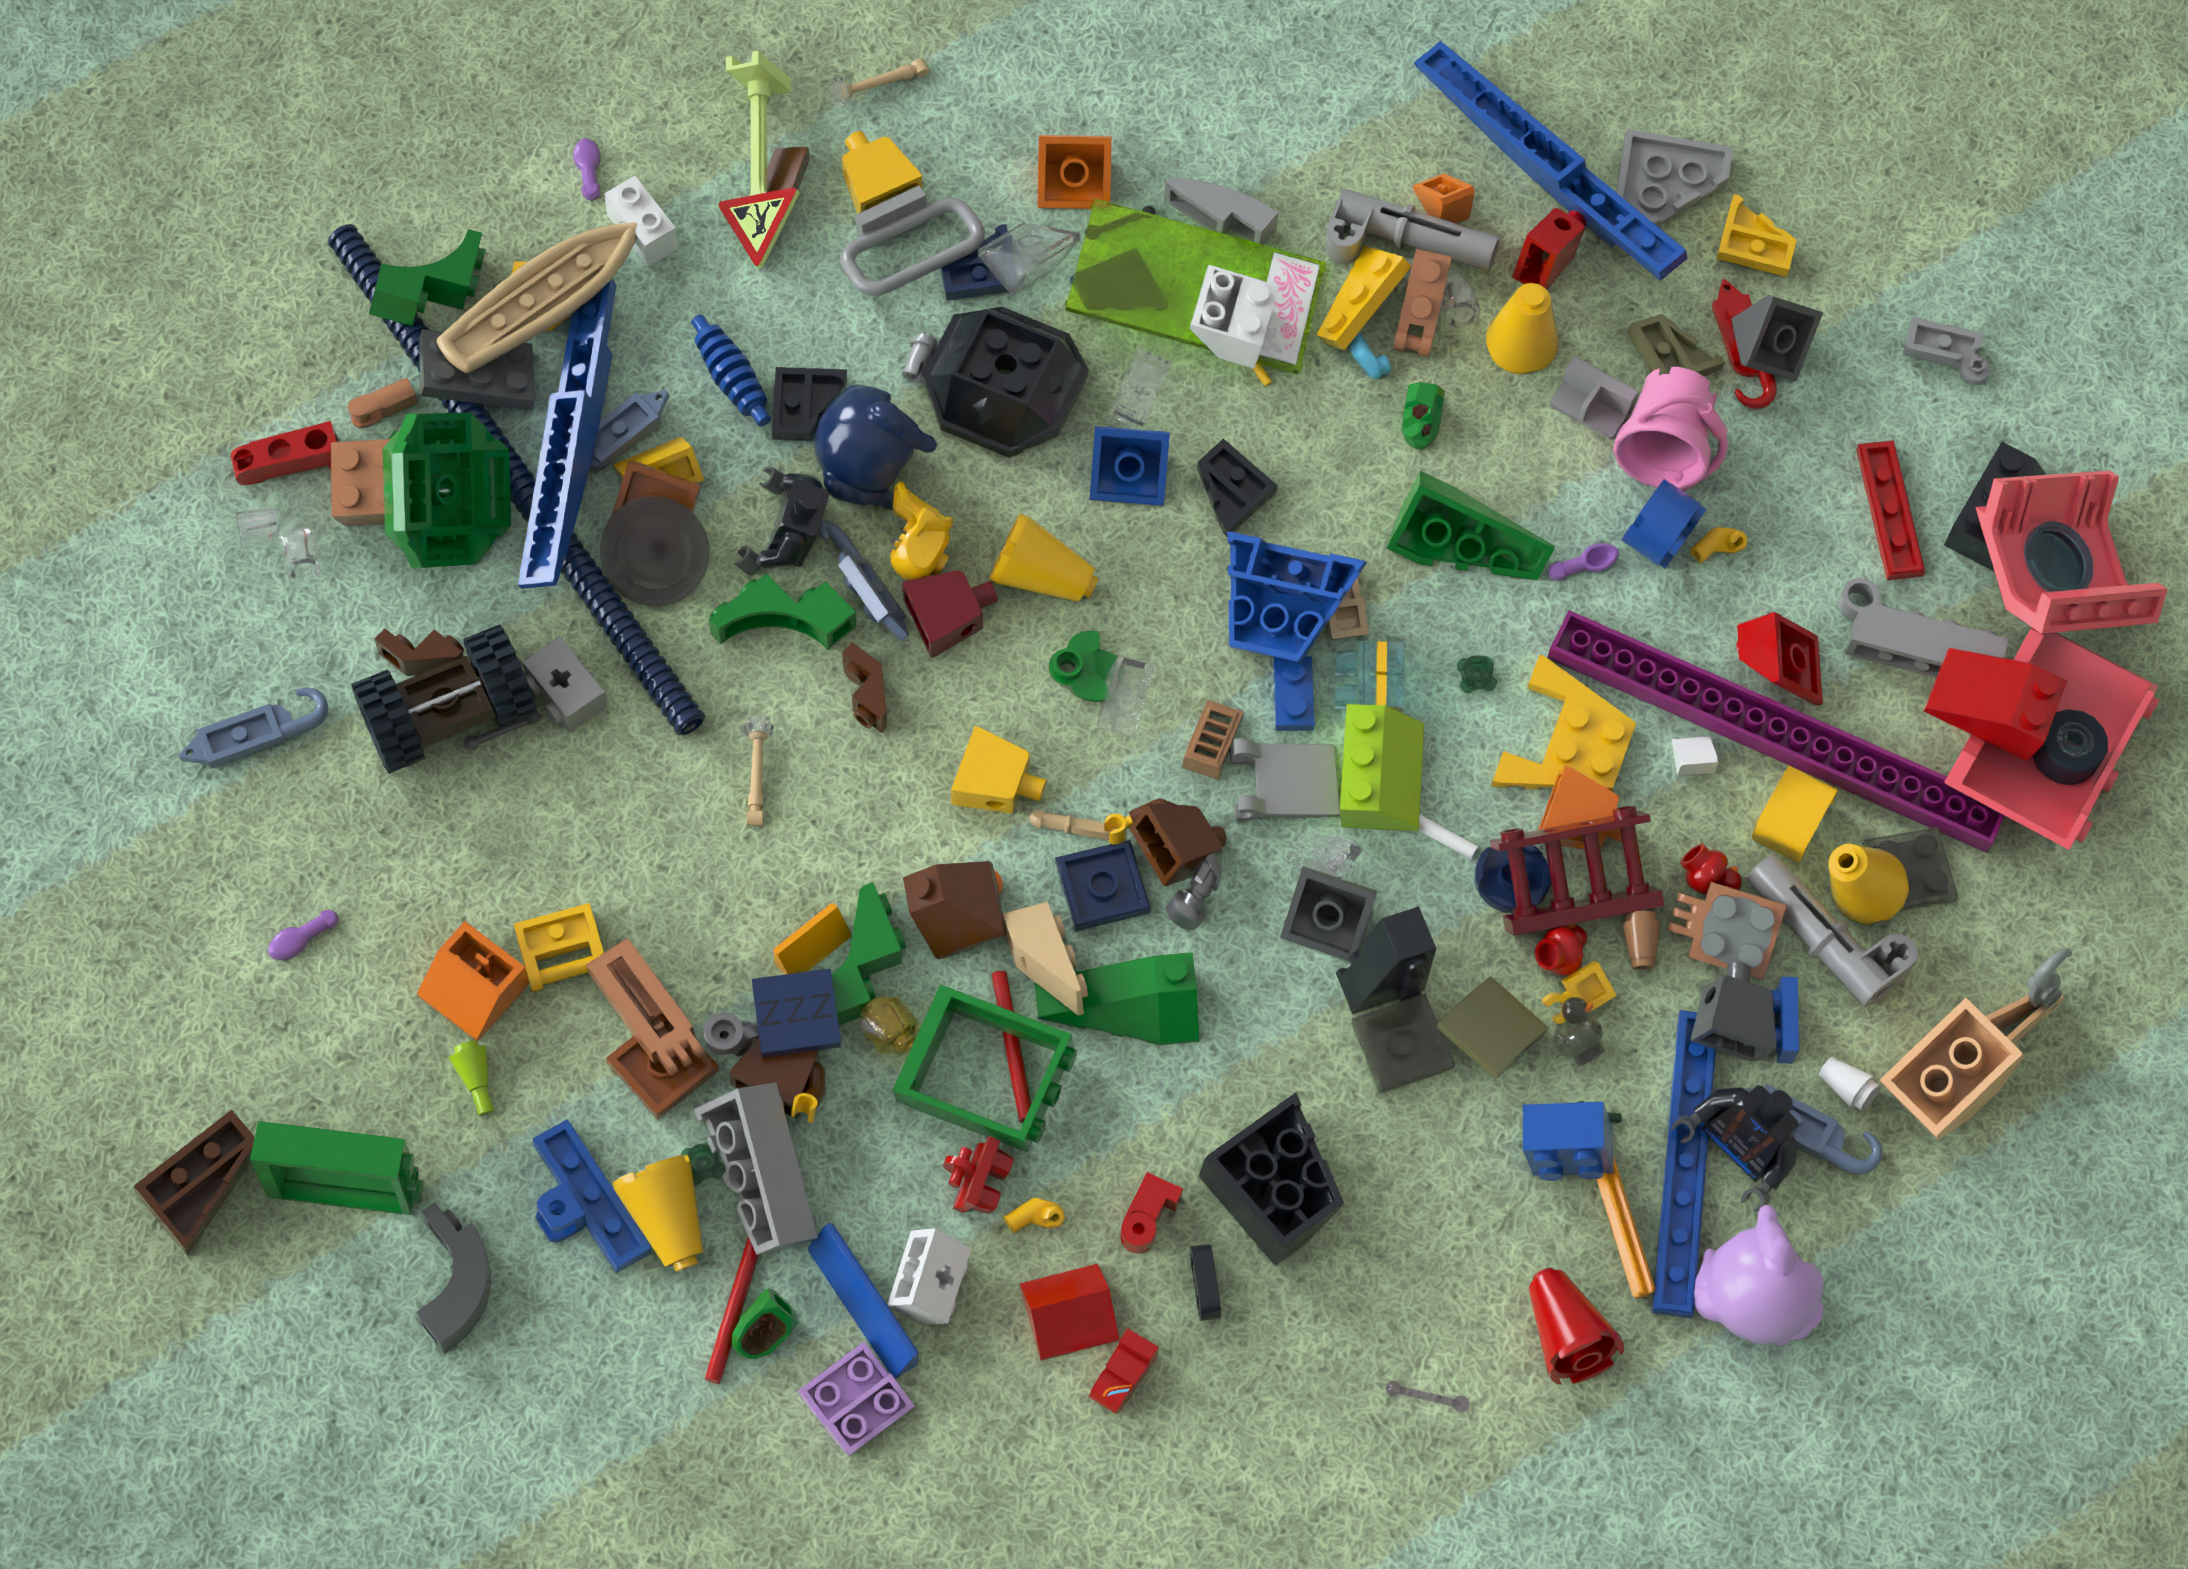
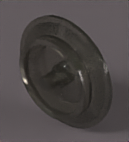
M650 496L633 500L613 514L602 534L600 557L608 580L619 593L629 600L642 605L665 606L684 599L698 587L708 568L710 547L702 523L690 509L666 497Z

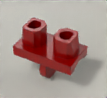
M989 1136L986 1143L979 1142L976 1144L974 1152L970 1148L962 1147L958 1157L946 1156L943 1167L952 1173L948 1184L955 1188L960 1187L952 1209L963 1213L970 1209L987 1214L995 1211L1001 1197V1192L984 1185L988 1174L1000 1180L1005 1179L1014 1162L1013 1157L998 1149L1000 1140Z

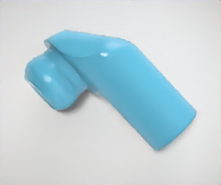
M1359 332L1348 345V349L1354 359L1371 378L1380 379L1381 375L1389 374L1391 371L1389 359L1385 355H1380L1376 358Z

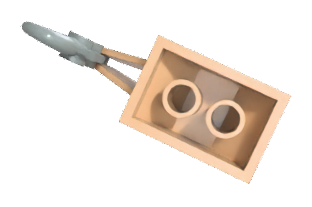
M2065 948L2051 956L2027 982L2026 985L2030 988L2027 996L1987 1016H1984L1965 998L1880 1079L1881 1085L1937 1140L1970 1120L2000 1091L2024 1059V1054L2015 1045L2063 1001V993L2059 990L2061 980L2055 969L2067 957L2072 955V951ZM2034 1008L2037 1009L2017 1028H2015L2008 1036H2005L2001 1032L2003 1029L2007 1028L2017 1020L2027 1015Z

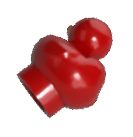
M1701 843L1689 850L1681 859L1680 864L1686 870L1687 885L1700 894L1707 895L1710 882L1737 890L1741 888L1742 879L1737 872L1738 867L1730 866L1727 868L1728 858L1722 851L1709 850L1704 843Z
M1574 924L1550 929L1536 945L1535 958L1538 965L1560 976H1569L1578 971L1583 963L1582 948L1587 943L1586 931L1581 926Z

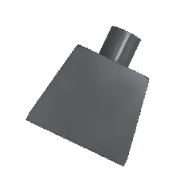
M1741 962L1730 963L1727 966V975H1722L1705 986L1702 991L1691 1042L1756 1062L1775 1051L1777 1044L1772 993L1767 988L1750 983L1751 967L1748 964Z

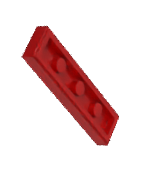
M1894 440L1858 444L1856 452L1886 579L1896 580L1923 577L1925 568Z

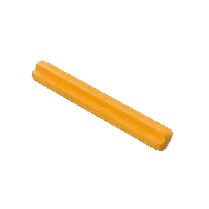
M1613 1154L1614 1174L1603 1173V1177L1597 1179V1183L1632 1296L1634 1298H1645L1655 1292V1285Z

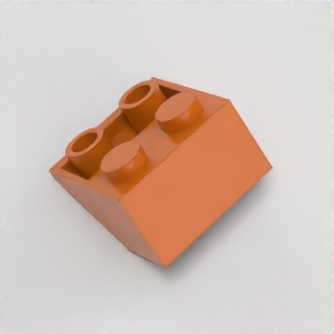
M464 921L438 950L417 991V996L478 1042L529 985L526 967Z

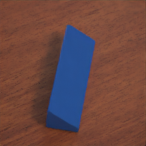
M826 1224L817 1235L818 1238L814 1239L809 1245L808 1252L889 1374L891 1373L896 1379L918 1365L919 1352L834 1224Z

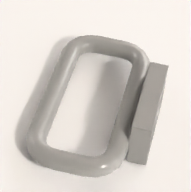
M918 185L855 215L858 238L845 246L841 253L840 263L852 284L860 292L870 296H880L973 253L982 245L985 229L980 219L965 201L957 198H943L927 204L926 194ZM954 212L959 215L971 233L965 241L880 281L868 280L855 262V257L859 253L943 213Z

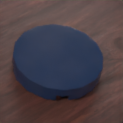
M1531 845L1523 847L1531 901L1537 907L1544 901L1550 889L1551 878L1547 861L1542 856L1543 853L1536 846ZM1487 847L1481 853L1475 866L1474 883L1479 896L1490 907L1503 913L1514 914L1513 908L1517 906L1507 850L1500 852Z

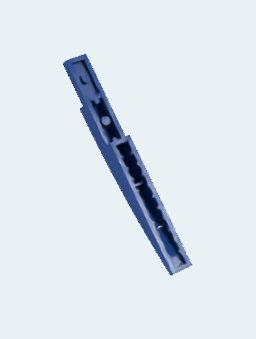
M1442 41L1438 42L1414 62L1415 66L1537 184L1568 211H1577L1582 214L1586 220V227L1611 248L1614 245H1618L1660 281L1688 259L1686 249L1586 168V161L1582 156Z
M613 279L593 298L571 314L558 393L550 394L518 586L521 589L557 585L572 537L593 456L612 359V353L607 347L617 286Z

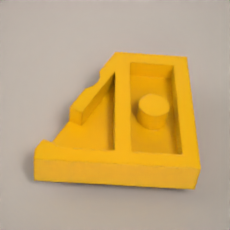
M1733 194L1716 259L1787 277L1797 239L1784 229L1777 228L1773 221L1763 213L1756 215L1743 205L1744 199Z

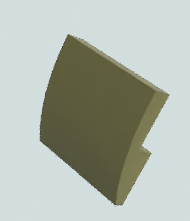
M1491 976L1470 992L1437 1025V1028L1494 1079L1513 1066L1521 1054L1539 1041L1549 1028Z

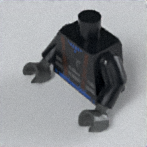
M771 466L764 469V472L770 474L771 477L766 483L760 482L759 485L777 495H780L785 490L786 492L783 496L767 550H762L760 555H758L748 546L741 547L738 550V554L743 559L734 563L738 568L748 575H754L761 567L768 569L789 565L802 566L818 534L830 495L829 491L823 489L817 477L797 473H788L786 475Z
M1756 1085L1749 1091L1742 1087L1719 1089L1693 1109L1695 1111L1694 1114L1678 1117L1671 1127L1672 1131L1679 1124L1687 1125L1690 1133L1685 1135L1680 1143H1687L1694 1137L1697 1126L1704 1122L1705 1125L1701 1130L1755 1183L1760 1178L1763 1180L1759 1186L1746 1190L1741 1197V1202L1745 1203L1752 1193L1759 1195L1761 1203L1754 1212H1758L1762 1206L1769 1204L1770 1190L1772 1188L1776 1190L1796 1164L1797 1141L1793 1135L1799 1124L1798 1120L1789 1112L1793 1106V1101L1782 1090H1776L1770 1094L1760 1085Z

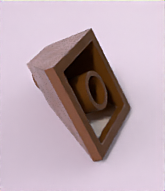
M992 862L936 864L903 877L909 913L936 959H945L1007 935Z

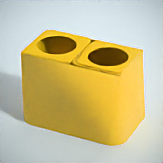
M1789 765L1756 822L1751 836L1752 839L1800 864L1809 841L1830 803L1833 804L1838 790Z

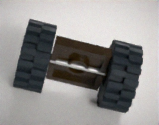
M501 624L464 638L466 656L396 684L390 671L387 669L351 684L354 697L365 721L364 723L387 773L390 774L424 760V747L495 719L498 726L503 728L537 714L536 704L526 675L522 670L513 645H511L509 637Z

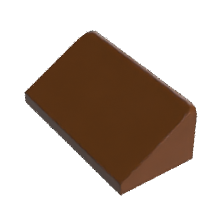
M775 148L767 168V192L795 187L797 190L799 189L809 163V148Z

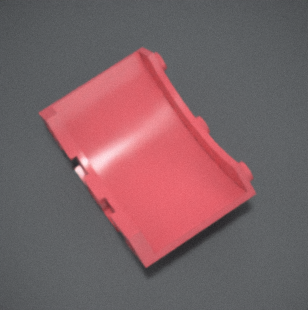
M2031 627L2013 660L2034 664L2067 680L2056 712L2072 709L2083 711L2095 717L2103 726L2108 738V751L2096 772L2084 782L2073 785L2060 784L2045 777L2037 768L2033 756L2027 762L1971 735L1944 783L2069 850L2075 840L2082 843L2089 832L2093 822L2087 820L2101 790L2108 793L2118 777L2119 772L2113 770L2141 717L2143 716L2149 720L2160 700L2154 697L2158 685L2057 632L2041 634ZM2066 740L2057 741L2064 753L2075 757L2081 756L2078 747L2074 743Z

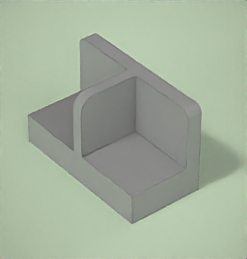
M1574 356L1566 368L1563 382L1550 399L1549 406L1600 435L1613 439L1632 411L1638 391Z

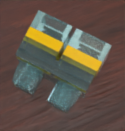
M1358 641L1357 650L1336 651L1335 675L1355 676V684L1336 683L1334 708L1346 710V704L1385 705L1401 713L1403 712L1404 642Z

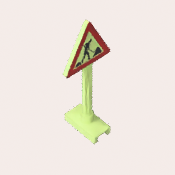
M754 51L752 52V62L741 64L733 56L726 57V71L748 89V99L751 101V193L749 196L720 201L718 207L754 265L762 268L800 192L795 187L767 192V101L772 95L791 92V78L762 53Z

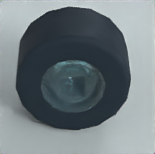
M2067 709L2055 713L2045 742L2035 752L2033 758L2037 768L2045 777L2056 783L2067 785L2082 783L2091 777L2102 763L2108 751V738L2103 726L2095 717L2079 710Z

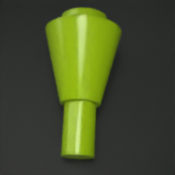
M468 1041L455 1046V1053L450 1055L448 1059L468 1091L472 1092L478 1115L482 1116L494 1112L487 1089V1046H478L477 1041Z

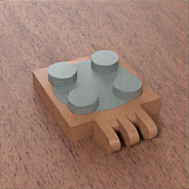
M1710 882L1705 900L1679 893L1677 900L1683 904H1690L1691 908L1690 911L1674 907L1672 915L1687 921L1685 926L1670 922L1667 930L1693 938L1688 957L1726 969L1730 963H1745L1751 967L1750 976L1764 980L1787 905L1714 882Z

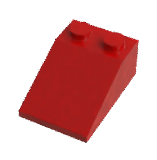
M1949 648L1923 712L2028 762L2046 740L2067 680L2031 663Z

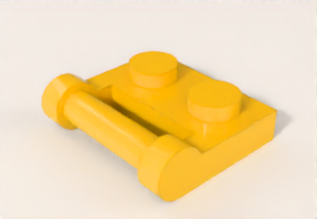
M590 903L513 924L532 992L543 990V985L588 973L586 964L604 953ZM590 947L591 956L541 970L538 969L536 961Z

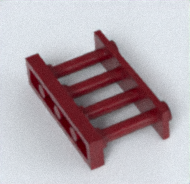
M1625 806L1613 809V816L1524 833L1523 828L1508 829L1500 832L1501 838L1491 839V848L1500 852L1507 850L1517 906L1513 908L1514 914L1503 916L1506 932L1516 936L1665 906L1662 890L1649 886V882H1644L1635 825L1651 822L1650 814L1640 810L1637 811L1636 806ZM1620 828L1629 884L1625 886L1626 891L1612 894L1611 889H1607L1598 832ZM1582 836L1592 892L1588 893L1589 899L1574 901V897L1569 896L1560 840ZM1545 843L1554 899L1551 900V906L1537 909L1536 904H1532L1523 847Z

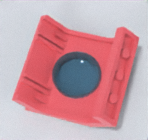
M2110 470L1994 478L1987 506L1976 507L2006 610L2041 634L2153 624L2159 621L2168 589L2160 583L2128 585L2108 526V516L2119 476Z

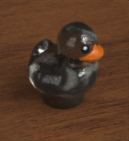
M1571 997L1563 1003L1562 1015L1567 1022L1575 1025L1564 1033L1556 1032L1554 1044L1562 1056L1573 1058L1577 1065L1581 1066L1605 1051L1600 1042L1603 1036V1028L1597 1020L1588 1018V1014L1594 1006L1593 1003H1587L1580 997Z

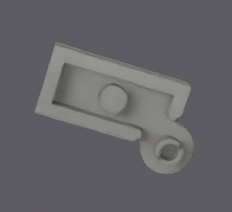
M1911 318L1903 355L1960 368L1962 378L1971 384L1985 382L1991 372L1989 362L1979 356L1984 333L1920 318Z

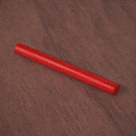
M996 971L991 976L997 1006L1014 1012L1007 972ZM1002 1031L1018 1119L1020 1123H1023L1032 1102L1020 1039Z
M749 1236L705 1375V1380L716 1384L721 1382L732 1346V1333L739 1323L759 1255H756Z

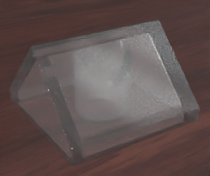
M1021 223L978 249V257L1013 296L1056 269L1081 240L1080 232Z

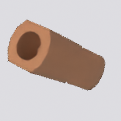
M404 378L375 392L352 399L348 404V410L354 426L366 428L384 417L418 404L409 380Z

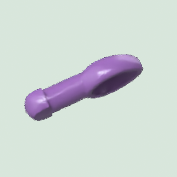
M583 138L576 144L573 158L576 167L582 173L583 186L581 191L583 196L587 200H595L600 195V186L597 184L596 169L600 163V151L592 140Z
M1594 544L1587 547L1579 557L1561 563L1560 561L1554 562L1549 566L1548 573L1550 578L1558 581L1584 570L1594 573L1604 571L1616 562L1619 551L1610 544Z
M331 909L320 912V916L299 928L288 927L280 931L269 945V956L277 960L296 957L305 949L308 940L327 929L332 930L338 924L337 913Z

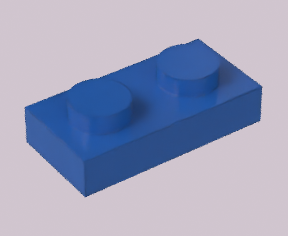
M1306 656L1301 663L1274 658L1275 730L1314 731L1312 656Z
M1781 977L1776 989L1770 991L1773 999V1010L1776 1013L1777 1063L1793 1064L1799 1052L1798 977Z

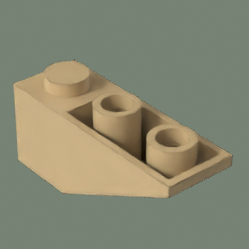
M1048 902L1004 913L1003 917L1007 932L1005 938L1016 968L1075 1014H1084L1082 998L1088 997L1087 986L1083 975H1076L1073 968L1077 967L1071 944L1064 946L1062 938H1065V930L1060 915L1053 916Z

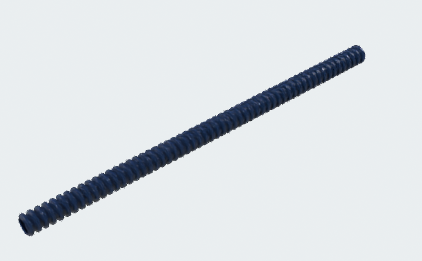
M346 224L340 226L330 235L328 245L334 250V254L340 258L342 265L346 267L347 272L351 274L352 279L358 284L359 289L363 291L364 296L369 299L371 304L382 263L376 257L374 251L370 249L369 244L364 241L362 234L358 233L355 225ZM417 312L413 326L382 318V321L387 325L389 331L393 333L394 338L399 341L401 348L405 350L406 355L411 358L413 365L417 367L420 373L419 337L422 329L429 330V328L424 325L422 318L418 316ZM439 399L443 407L448 409V413H472L488 429L494 439H499L509 449L511 502L515 504L517 511L522 513V518L529 522L536 479H534L533 473L528 470L527 465L521 461V457L515 452V448L509 444L508 438L497 427L490 413L485 410L483 404ZM573 532L561 573L566 574V580L572 583V588L578 592V597L584 601L586 608L591 610V615L597 619L598 625L604 627V633L610 636V641L613 645H616L618 653L623 654V660L629 663L630 670L636 672L635 676L639 681H642L643 688L649 690L648 695L650 698L655 699V705L661 708L662 715L668 717L667 720L671 726H675V733L677 735H687L695 731L705 719L704 712L698 710V704L692 701L691 694L685 692L684 684L679 683V677L673 673L671 666L666 664V659L660 655L659 649L653 646V641L647 637V633L641 628L639 621L634 620V614L628 611L626 603L621 602V596L615 593L613 585L609 584L608 578L602 575L601 568L596 566V561L590 557L588 550L583 549V543L577 540V535ZM696 724V726L693 729L684 732L685 729Z

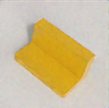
M677 437L613 464L616 473L622 480L628 461L634 460L696 483L704 481L693 447L682 437Z

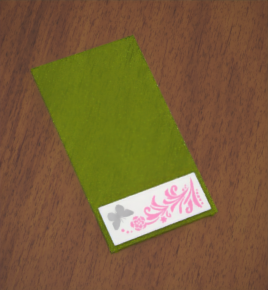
M1095 199L1091 205L1092 212L1069 297L1065 301V311L1210 350L1190 329L1209 264L1279 286L1263 345L1256 363L1299 375L1302 369V360L1322 276L1326 270V262Z

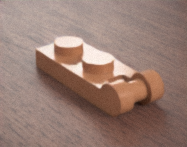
M1416 248L1393 350L1404 352V349L1417 351L1418 356L1429 358L1452 256ZM1410 324L1424 327L1422 337L1408 334Z

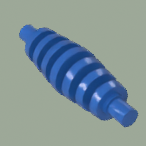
M702 314L695 316L691 321V324L698 333L694 341L700 350L703 361L706 362V367L711 374L712 380L719 386L724 395L728 396L731 403L737 406L738 411L743 416L752 415L759 427L767 425L771 421V417L764 408L768 400L762 391L759 380L756 379V374L750 366L748 358L742 354V351L719 325H710Z

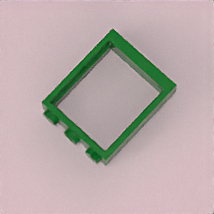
M940 984L892 1091L896 1101L985 1137L991 1136L1000 1140L1003 1144L1028 1153L1032 1142L1038 1143L1044 1133L1046 1121L1043 1120L1048 1106L1053 1108L1056 1105L1062 1089V1085L1058 1083L1063 1072H1070L1076 1060L1077 1050L1074 1049L1075 1046L1072 1034ZM954 1013L1055 1051L1020 1131L919 1092Z
M262 1121L257 1123L250 1161L267 1198L411 1215L413 1203L421 1202L423 1180L418 1179L419 1167L414 1166V1154L409 1152L405 1139Z

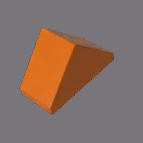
M1443 173L1412 186L1428 215L1456 224L1470 218L1475 196L1472 185Z

